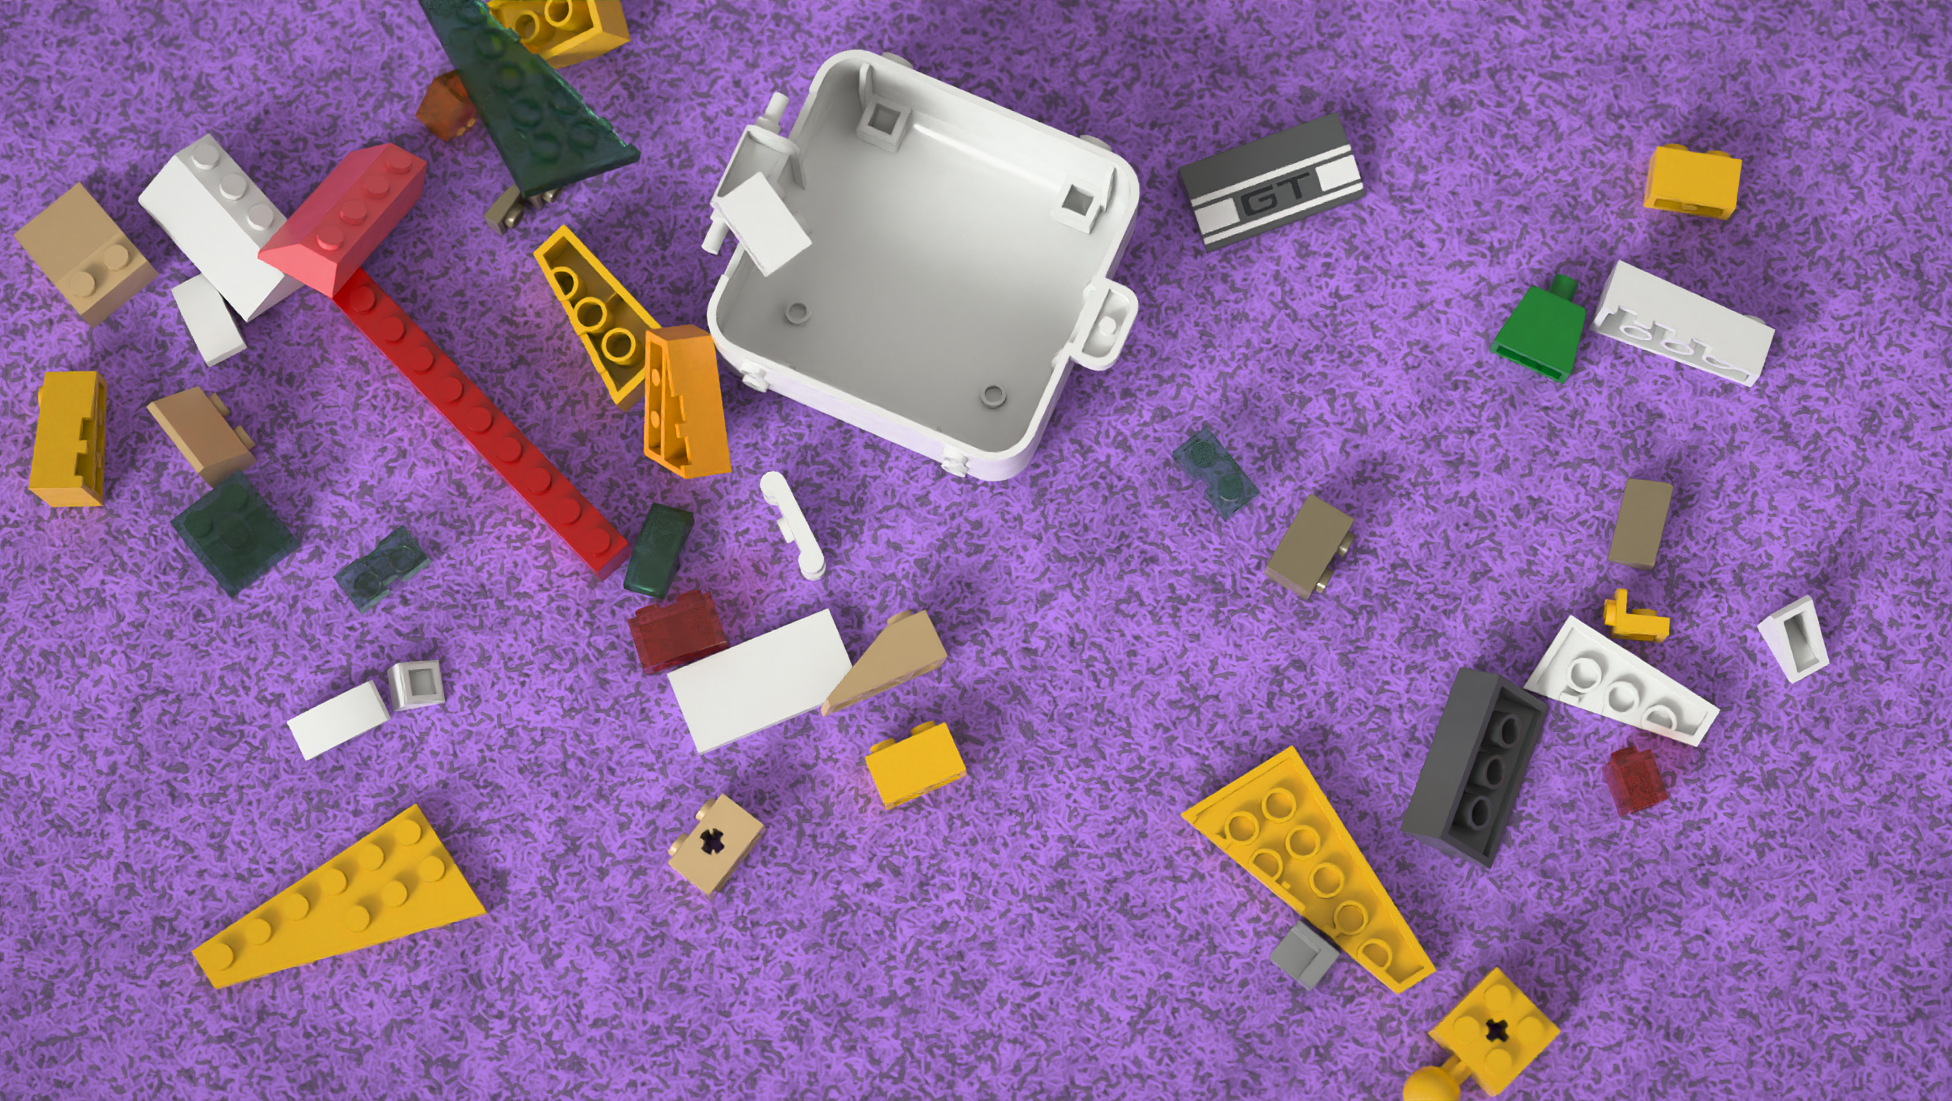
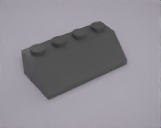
M1460 667L1450 690L1439 725L1436 728L1424 766L1421 769L1410 804L1405 812L1400 830L1425 845L1491 869L1549 706L1500 674Z

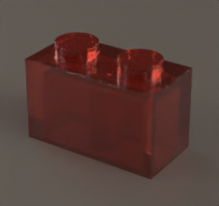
M701 590L686 592L676 598L677 603L663 608L660 607V604L648 605L636 610V617L627 619L643 670L647 676L729 648L710 592L702 594Z

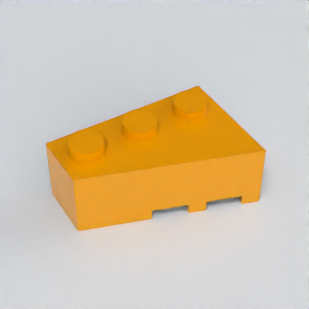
M693 324L646 330L644 455L685 479L732 472L716 360V347L712 335Z

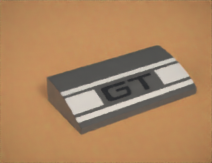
M1337 111L1181 166L1177 172V180L1206 253L1365 197L1358 168Z

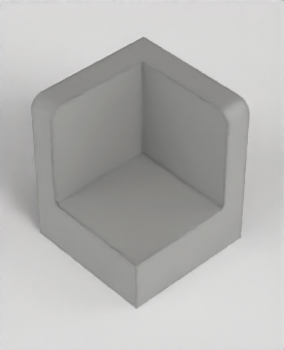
M1298 920L1270 954V960L1310 992L1341 954L1303 922Z

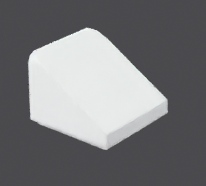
M439 660L401 662L388 669L387 674L393 711H403L445 702Z

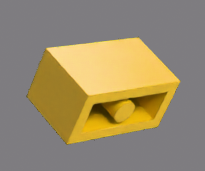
M1665 144L1663 147L1657 146L1649 161L1643 207L1728 220L1736 208L1742 160L1730 158V154L1717 150L1707 151L1704 154L1688 151L1686 146L1680 144Z
M934 720L925 722L910 730L912 737L898 743L895 742L894 738L879 742L870 748L872 754L864 757L887 811L967 776L966 767L946 722L937 726Z

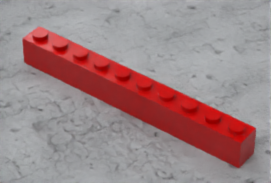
M361 267L356 270L333 298L325 295L602 582L634 554L629 542Z

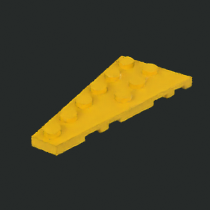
M1293 745L1181 813L1180 816L1395 994L1402 993L1437 971Z
M415 803L191 952L213 987L221 989L268 976L278 971L296 966H304L321 959L343 955L489 913L420 806Z

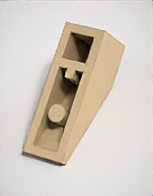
M906 610L887 620L888 625L825 700L820 709L823 717L941 667L948 655L926 610L913 615L910 610Z

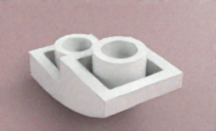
M203 273L171 288L186 325L209 367L247 348L236 319L228 309L223 295Z
M370 680L287 721L307 761L391 720V717L373 680Z

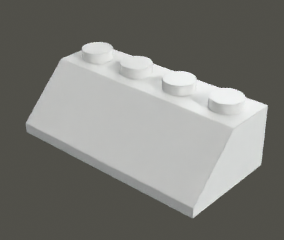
M209 133L174 154L139 196L138 202L247 323L306 285L257 258L260 249L282 227L287 219Z

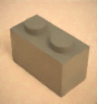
M1310 493L1267 563L1263 574L1306 600L1310 598L1314 590L1322 594L1335 572L1328 568L1335 554L1344 557L1356 537L1354 533L1350 532L1355 519Z

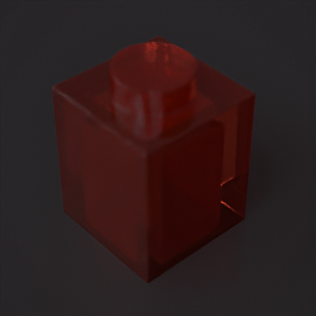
M1631 746L1610 754L1613 761L1608 762L1602 767L1619 817L1660 805L1669 799L1651 749L1638 752L1636 746Z

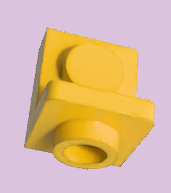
M1618 588L1611 596V599L1605 600L1603 625L1610 626L1609 638L1662 643L1669 635V617H1658V612L1652 609H1633L1631 614L1626 613L1627 589Z

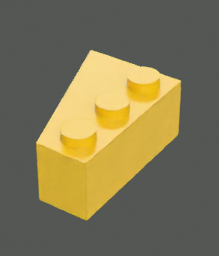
M97 371L45 372L44 383L38 390L40 411L28 489L51 507L103 506L107 381Z

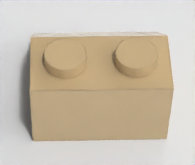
M199 386L153 401L146 406L194 470L216 492L258 461L250 451L256 444L241 425L233 429L224 417L231 412L215 392L208 397Z

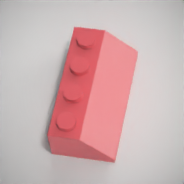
M393 143L349 152L260 249L257 258L333 298L421 198L428 162Z

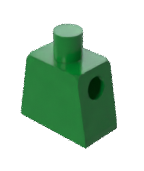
M1556 274L1548 291L1537 286H1531L1497 334L1489 351L1564 384L1573 368L1587 312L1585 308L1571 302L1578 288V283L1568 276Z

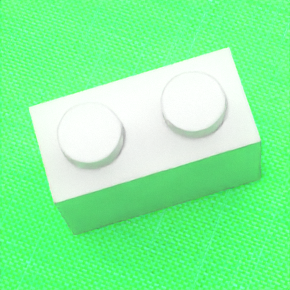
M759 171L717 201L713 206L763 275L767 277L812 244L808 237L812 233V229L798 211L791 214L782 201L786 194L772 175L765 178L762 172Z

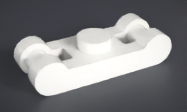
M775 471L767 472L760 481L763 497L767 503L778 506L783 517L776 520L787 544L795 540L801 552L798 562L802 575L811 581L819 580L826 573L823 553L783 475Z

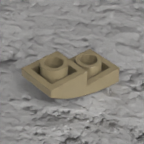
M551 161L527 173L511 185L485 213L484 217L489 228L503 236L509 227L514 229L520 224L527 211L526 203L540 211L547 202L554 203L565 186V182L562 181L564 174L561 166L555 161Z

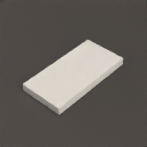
M828 608L669 672L667 675L699 755H703L821 707L853 666Z

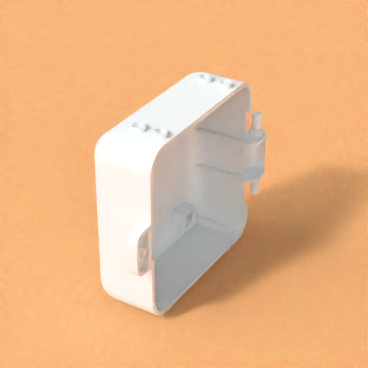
M847 50L835 54L825 61L816 73L809 88V94L788 139L778 135L781 130L778 124L790 99L781 93L774 92L763 117H757L754 125H746L710 201V205L714 208L710 217L713 223L701 247L713 254L718 253L730 229L713 205L759 171L762 172L765 178L772 175L786 194V197L782 199L783 203L791 214L798 211L812 229V233L808 235L812 244L767 277L763 275L742 244L738 243L724 275H721L711 296L707 310L708 326L717 354L725 367L735 375L743 378L742 382L748 387L764 393L767 389L913 450L941 462V467L951 474L959 477H965L966 474L985 481H1003L1012 478L1022 472L1031 462L1074 364L1077 363L1097 371L1112 367L1117 362L1137 318L1139 305L1135 293L1130 288L1112 281L1135 229L1140 193L1137 176L1129 163L1119 155L1111 152V147L1102 140L1089 135H1081L1079 138L920 73L913 70L912 64L898 55L883 52L880 56L865 50Z

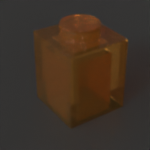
M458 67L433 79L415 116L428 127L431 133L447 142L472 129L490 94Z

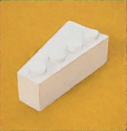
M1621 260L1617 262L1604 283L1588 329L1749 387L1760 377L1775 333V329L1766 326V323L1760 318L1739 314Z

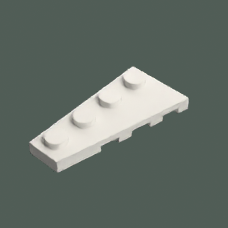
M1569 615L1522 688L1694 747L1698 746L1720 712V709L1572 615Z

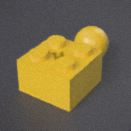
M1495 967L1428 1032L1451 1057L1441 1067L1425 1066L1415 1070L1404 1084L1403 1101H1460L1461 1093L1459 1086L1469 1076L1490 1097L1497 1096L1561 1031L1498 967ZM1487 1021L1492 1025L1495 1023L1500 1024L1502 1027V1041L1495 1039L1490 1042L1486 1038L1489 1032V1028L1485 1025Z

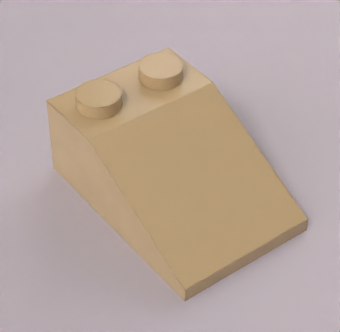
M80 182L75 184L13 235L56 288L93 329L160 275Z

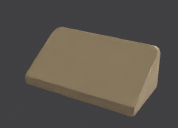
M1633 478L1627 479L1607 561L1647 572L1654 567L1674 489L1673 484Z

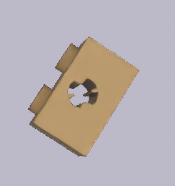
M723 793L717 800L711 797L706 801L695 817L700 821L690 835L683 832L668 851L672 856L668 861L669 866L712 900L767 831L760 821ZM716 833L721 834L720 841L724 845L723 850L716 853L712 849V854L705 853L708 849L704 842L705 838L712 835L715 839Z

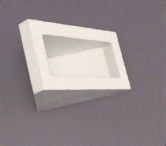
M1809 595L1772 613L1757 625L1783 672L1792 684L1830 664L1814 603Z

